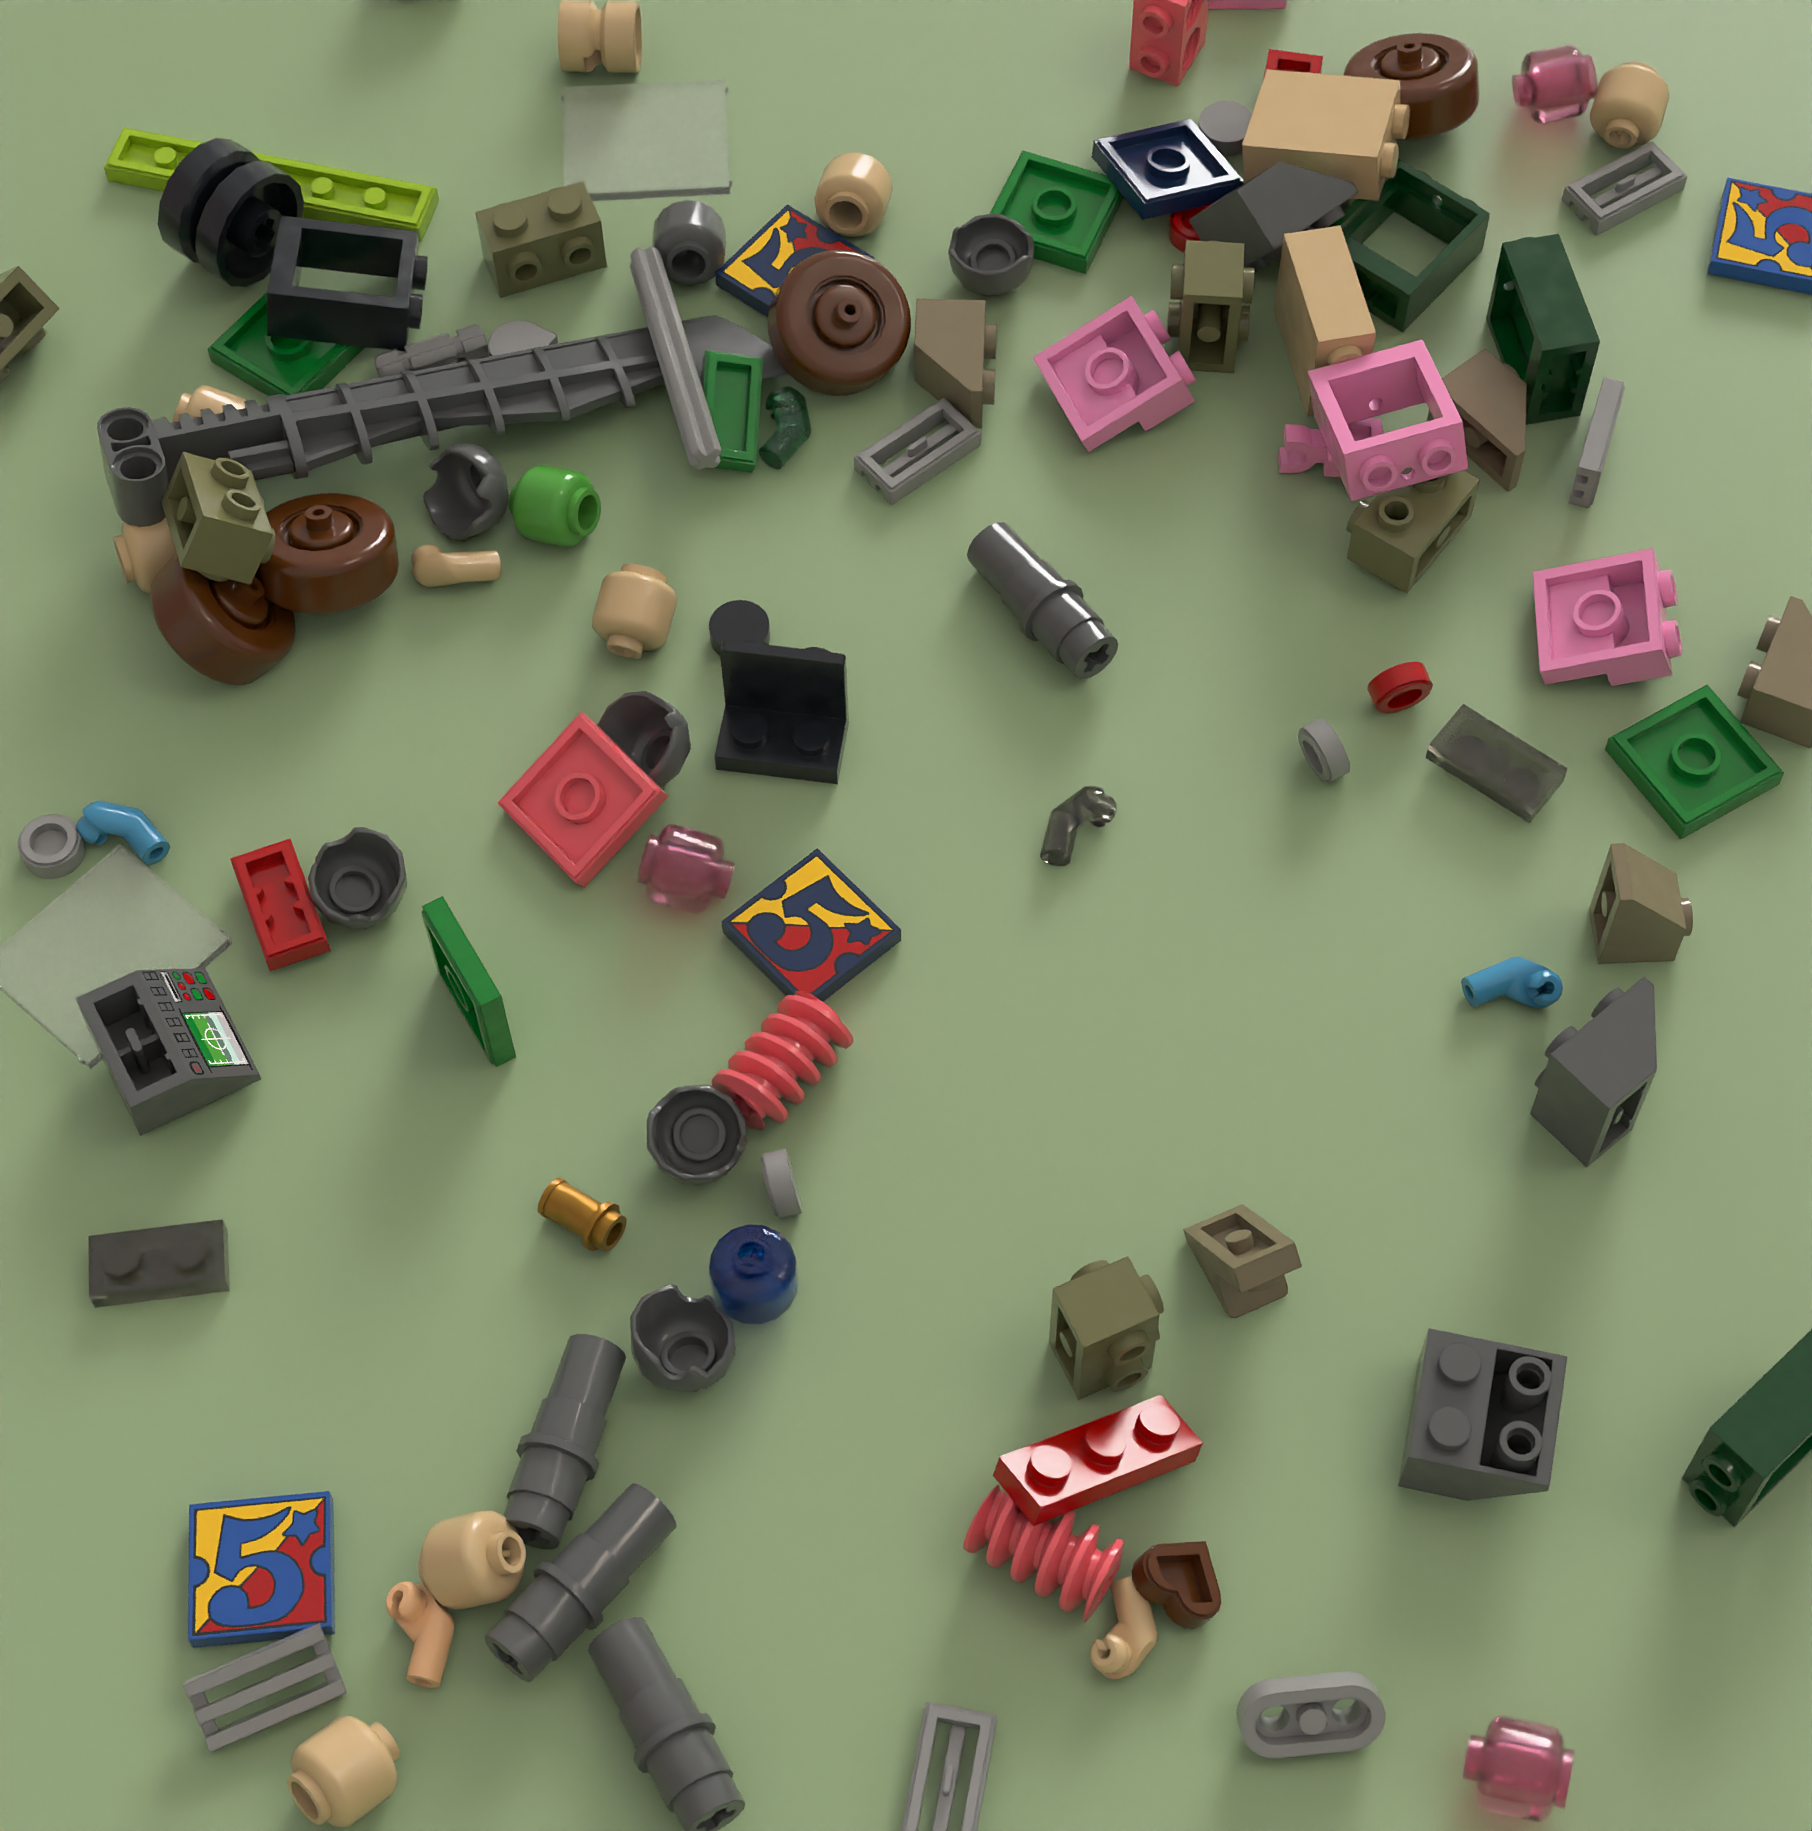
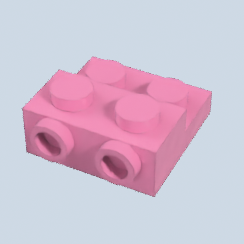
M1132 296L1033 357L1088 452L1138 421L1146 432L1195 402L1187 386L1197 381L1179 351L1171 356L1167 355L1162 344L1169 341L1171 337L1154 309L1143 315Z
M1653 548L1533 572L1539 669L1545 685L1606 674L1610 685L1617 686L1672 675L1671 658L1682 656L1683 651L1678 623L1676 620L1667 621L1666 607L1678 604L1677 591L1672 570L1661 571Z

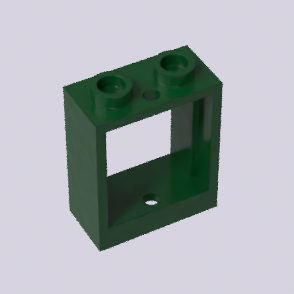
M1398 159L1394 178H1385L1379 201L1356 199L1344 211L1345 215L1329 227L1341 225L1369 312L1404 332L1483 251L1490 213L1479 207L1474 201L1460 196L1433 180L1427 173L1418 171ZM1393 212H1396L1448 244L1417 277L1362 244Z
M1560 235L1524 237L1516 241L1503 242L1486 321L1501 362L1514 368L1520 379L1526 383V425L1581 416L1600 339Z
M1812 1329L1708 1429L1682 1477L1689 1485L1692 1497L1705 1511L1714 1516L1722 1515L1734 1527L1812 1452Z

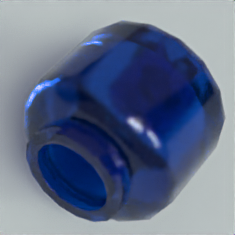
M747 1224L730 1230L720 1238L710 1255L709 1277L711 1290L716 1304L728 1317L743 1324L760 1325L776 1320L790 1308L798 1290L797 1259L792 1245L780 1232L765 1225Z

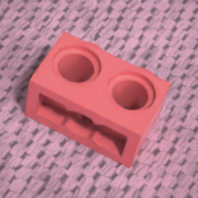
M1133 0L1129 68L1149 77L1179 86L1205 44L1209 0Z

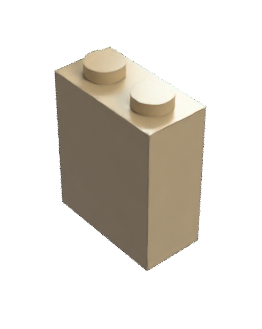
M1267 69L1242 143L1244 183L1276 163L1283 162L1352 182L1358 193L1351 198L1379 201L1385 178H1394L1398 162V144L1396 140H1405L1408 131L1410 109L1409 105L1400 104V80Z
M1341 225L1287 233L1283 236L1274 313L1307 416L1314 415L1307 371L1373 353L1376 331Z

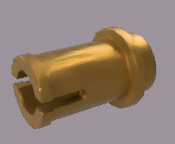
M560 1177L554 1179L547 1186L538 1203L537 1211L541 1216L553 1220L581 1237L583 1246L590 1251L601 1249L604 1252L610 1251L619 1242L626 1228L627 1219L620 1214L619 1205L611 1201L602 1204L569 1185L566 1180Z

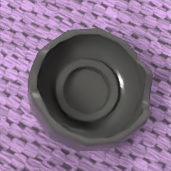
M994 213L975 216L961 227H956L953 230L948 249L952 272L968 290L983 296L1006 294L1018 288L1027 278L1032 268L1034 258L1033 237L1016 220L1001 214Z
M457 443L449 446L439 458L430 463V469L437 471V479L435 484L424 493V503L433 523L448 538L463 541L494 527L501 521L509 500L507 477L498 460L487 450L477 445Z
M648 691L624 693L606 708L597 724L661 788L680 773L691 750L688 723L683 715L674 706Z
M354 827L345 837L325 843L315 857V863L312 865L308 876L311 898L315 907L329 922L354 929L373 927L389 918L397 910L407 888V876L402 851L388 835L365 827Z
M691 1085L674 1088L655 1105L647 1118V1150L658 1169L679 1183L703 1185L717 1181L727 1175L737 1164L747 1145L746 1119L731 1096L710 1085Z
M666 1285L643 1296L630 1316L631 1351L634 1361L645 1378L662 1388L683 1392H697L700 1389H706L725 1376L736 1355L733 1322L719 1307H716L715 1301L709 1295H705L700 1299L684 1296L676 1285Z

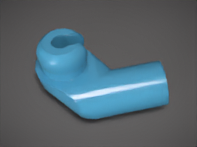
M99 800L87 805L83 809L84 816L76 823L77 832L83 840L90 844H104L109 838V834L123 837L147 865H152L162 860L170 849L167 840L148 817L137 808Z
M1521 957L1509 958L1468 975L1461 980L1464 995L1473 1007L1504 996L1524 1005L1540 1009L1557 1002L1563 991L1562 981L1556 973Z

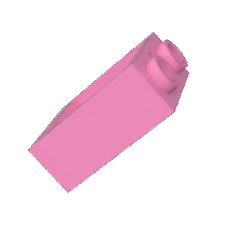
M1423 340L1307 371L1315 420L1351 501L1468 469L1463 421ZM1425 402L1434 418L1431 421L1354 441L1347 425ZM1413 468L1410 473L1401 474L1404 469Z

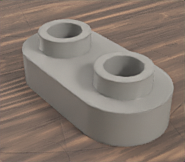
M1344 1671L1266 1679L1257 1682L1249 1687L1240 1698L1237 1706V1721L1246 1745L1253 1752L1266 1758H1287L1354 1751L1371 1744L1381 1733L1385 1724V1709L1377 1688L1372 1681L1359 1673ZM1341 1699L1355 1700L1347 1709L1336 1710L1333 1708ZM1270 1707H1283V1710L1274 1717H1264L1261 1715L1263 1711Z

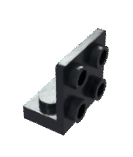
M724 640L721 645L720 659L725 709L715 752L716 770L838 784L849 725L846 656L820 647L800 649L769 645L759 640H745L743 642Z

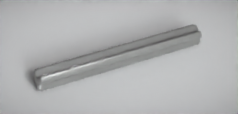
M652 246L645 250L636 248L630 255L632 260L630 269L689 464L696 470H701L705 467L713 469L721 461L719 456L721 447L661 254Z

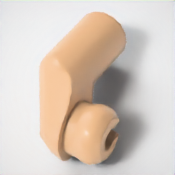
M409 1581L400 1582L389 1591L386 1598V1609L388 1614L396 1619L397 1623L414 1642L405 1678L407 1681L419 1686L438 1688L441 1685L454 1635V1620L446 1608L433 1597L424 1585L414 1584Z

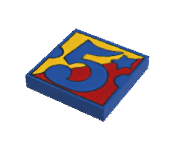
M1727 177L1707 274L1812 294V193Z
M330 1491L189 1504L188 1641L193 1648L280 1640L320 1623L324 1635L335 1634L333 1498Z

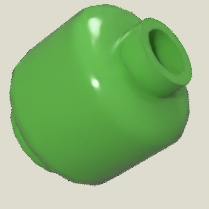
M538 465L530 468L512 488L509 496V509L516 529L525 539L568 548L579 544L587 535L595 530L600 519L601 501L598 493L594 490L593 484L585 474L573 470Z

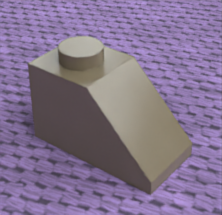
M1485 348L1444 376L1442 380L1463 421L1467 456L1509 492L1517 486L1526 448V383L1520 379L1514 368L1499 361ZM1430 410L1428 412L1427 421L1434 420Z
M1624 843L1611 844L1589 907L1598 964L1674 961L1683 937L1690 936L1693 928L1692 905L1689 898H1681L1677 874Z

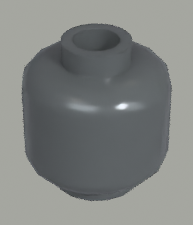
M692 200L674 202L664 208L654 222L652 247L660 252L670 281L687 286L703 284L714 278L715 272L724 264L726 230L722 218L712 207Z

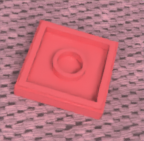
M580 712L498 801V805L575 883L585 888L669 795L590 717Z

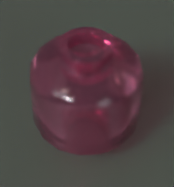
M1564 44L1527 53L1521 64V74L1512 76V91L1516 107L1518 109L1526 107L1530 117L1538 123H1548L1582 115L1588 108L1589 100L1594 99L1597 92V77L1591 56L1589 54L1582 55L1580 50L1572 44Z
M669 824L661 830L659 836L649 834L642 854L637 882L646 884L645 891L650 901L682 911L700 914L709 907L713 896L725 899L733 874L734 862L723 860L724 844L718 836L677 824Z
M1498 1715L1489 1723L1485 1737L1470 1735L1463 1778L1477 1781L1476 1798L1478 1804L1483 1809L1533 1822H1542L1550 1816L1553 1807L1565 1809L1575 1750L1564 1748L1563 1735L1554 1726L1507 1715Z

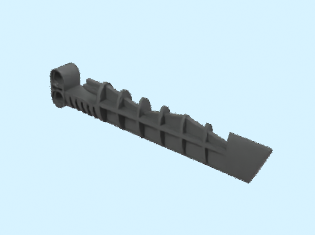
M716 315L682 321L700 382L703 356L706 350L763 358L762 380L788 374L777 360L772 346L742 327ZM645 327L480 359H470L464 362L428 369L404 371L402 374L350 384L345 382L338 383L334 387L284 396L283 394L267 396L266 404L258 405L255 400L244 401L245 408L238 410L232 404L222 405L223 413L214 414L210 408L201 409V417L192 418L188 413L178 414L179 421L172 423L166 417L151 419L147 413L140 409L131 407L117 408L101 416L97 423V431L105 477L117 514L122 521L129 525L145 527L157 524L166 517L161 501L183 452L212 460L218 458L235 460L244 465L248 470H251L255 480L289 473L292 474L294 479L308 477L309 470L353 454L357 455L361 464H370L373 462L372 447L421 436L427 449H439L440 444L437 432L460 426L488 425L495 436L505 435L504 424L570 421L573 417L619 400L625 408L634 407L635 400L633 395L662 385L665 382L649 329Z

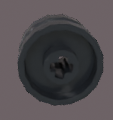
M214 138L198 145L184 157L168 179L159 203L158 227L162 240L173 250L194 263H200L211 274L230 286L247 287L264 279L271 272L280 216L302 218L304 199L300 185L289 174L269 162H262L251 151L231 139Z

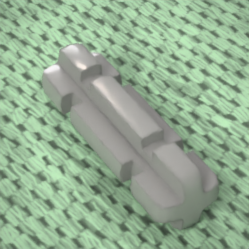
M473 324L457 329V336L451 338L449 333H444L404 346L405 352L398 354L397 349L378 354L375 357L378 376L381 378L402 374L404 371H417L458 363V360L465 358V361L484 358L488 354L485 335L479 325Z

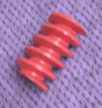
M796 991L794 995H787L781 1000L777 1006V1014H770L761 1023V1032H754L745 1041V1051H737L728 1060L729 1070H720L712 1078V1087L734 1099L746 1119L747 1126L751 1129L762 1131L765 1129V1123L762 1120L765 1116L778 1123H783L788 1119V1111L779 1100L781 1097L797 1105L805 1099L804 1091L796 1082L797 1079L812 1086L817 1085L821 1081V1074L812 1063L813 1060L827 1067H832L838 1061L836 1053L828 1043L831 1042L840 1048L847 1049L854 1043L853 1036L841 1022L835 1011L827 1004L806 991Z
M997 1485L989 1493L976 1513L967 1531L963 1549L969 1553H976L988 1544L986 1560L987 1564L994 1568L1001 1567L1013 1557L1010 1570L1011 1579L1023 1583L1037 1572L1035 1593L1041 1597H1048L1062 1586L1059 1599L1060 1609L1065 1612H1072L1086 1601L1084 1611L1085 1623L1098 1608L1119 1570L1125 1541L1118 1538L1105 1550L1097 1549L1100 1526L1094 1523L1081 1535H1074L1072 1533L1076 1516L1074 1510L1061 1515L1054 1522L1048 1520L1033 1526L1010 1496L1001 1491L1000 1485Z

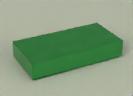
M712 350L705 351L702 362L701 385L721 447L719 455L721 461L715 468L753 473L755 469L763 358Z

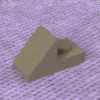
M1243 1204L1183 1229L1192 1252L1222 1307L1231 1318H1237L1285 1297L1288 1294V1285L1284 1274L1302 1267L1295 1242Z

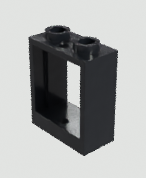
M280 216L267 291V336L387 350L397 349V351L405 352L404 346L408 342L409 328L420 329L423 295L414 294V290L425 291L428 256L417 255L419 232ZM302 267L398 278L395 297L300 287Z

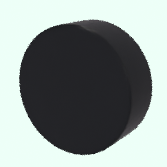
M746 600L727 602L719 606L710 618V641L718 655H720L721 645L724 640L740 642L759 640L767 644L770 642L769 618L766 612L753 602Z

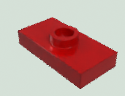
M291 838L230 858L270 972L331 951L315 904L312 902L311 893Z

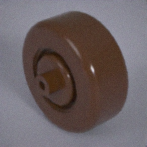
M1410 33L1378 40L1354 54L1344 71V76L1400 80V104L1409 105L1410 109L1409 125L1405 140L1425 139L1447 133L1465 123L1478 107L1479 74L1477 58L1466 44L1445 35Z
M849 250L824 251L801 261L792 269L777 289L768 313L770 344L781 366L803 386L827 395L855 394L877 384L899 361L910 337V308L906 295L897 279L878 261L867 255Z
M320 493L286 501L266 512L270 526L275 531V546L269 561L266 564L260 563L255 577L264 586L265 592L263 596L278 607L304 614L343 612L373 601L382 595L394 582L399 569L395 528L388 513L376 503L355 495Z
M176 554L156 573L152 581L150 590L151 609L163 637L184 662L214 681L228 685H245L254 682L289 653L295 640L296 625L293 611L278 607L263 596L265 592L264 586L255 576L251 585L230 579L224 582L214 581L203 576L198 571L181 567Z

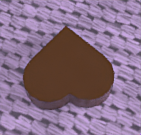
M1206 1541L1154 1545L1134 1562L1131 1572L1136 1590L1149 1602L1163 1605L1166 1614L1177 1625L1183 1628L1195 1629L1204 1625L1218 1613L1221 1606V1593Z

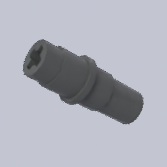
M996 522L979 532L968 548V561L1000 594L1003 603L1021 621L1022 633L1032 641H1039L1058 662L1065 664L1079 679L1090 678L1102 671L1117 653L1118 641L1104 626L1103 620L1083 600L1082 589L1077 583L1070 579L1064 580L1047 561L1040 559L1008 524Z
M574 1334L569 1337L548 1396L542 1400L531 1432L520 1439L516 1451L520 1457V1462L507 1494L509 1501L504 1516L506 1521L516 1528L525 1545L540 1549L557 1548L567 1522L573 1518L585 1482L595 1477L599 1466L595 1454L607 1423L605 1416L626 1360L624 1351L606 1339L588 1334Z
M635 1483L629 1485L584 1533L578 1534L551 1563L543 1561L533 1570L534 1581L504 1611L505 1616L484 1637L488 1648L495 1657L514 1675L526 1682H531L550 1661L557 1660L586 1628L590 1630L596 1629L603 1622L601 1612L628 1585L629 1577L676 1528V1521L671 1512L646 1488Z
M642 1617L624 1619L602 1631L591 1642L588 1652L620 1710L619 1718L636 1748L633 1759L642 1773L650 1774L667 1808L675 1813L684 1831H718L739 1816L746 1803L732 1779L733 1772L713 1737L716 1726L712 1718L707 1713L699 1712L684 1682L674 1674L647 1622Z

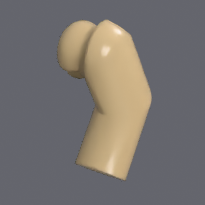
M426 544L418 547L411 556L413 565L412 575L419 583L426 587H438L463 582L494 581L499 579L501 573L500 558L496 550L443 553L439 547Z
M1132 1576L1119 1579L1111 1584L1110 1589L1118 1622L1103 1640L1097 1638L1090 1650V1659L1093 1666L1106 1678L1113 1680L1125 1678L1135 1673L1155 1647L1158 1640L1151 1603L1144 1599L1136 1590Z

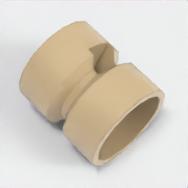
M561 0L558 14V53L561 70L593 72L598 64H603L607 72L639 73L642 55V21L639 1L607 0L604 7L598 9L593 0Z

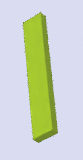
M123 127L104 166L107 180L164 192L168 179L181 160L204 142ZM252 152L262 162H269L289 174L300 185L304 199L302 218L418 231V241L422 242L439 202L437 187Z

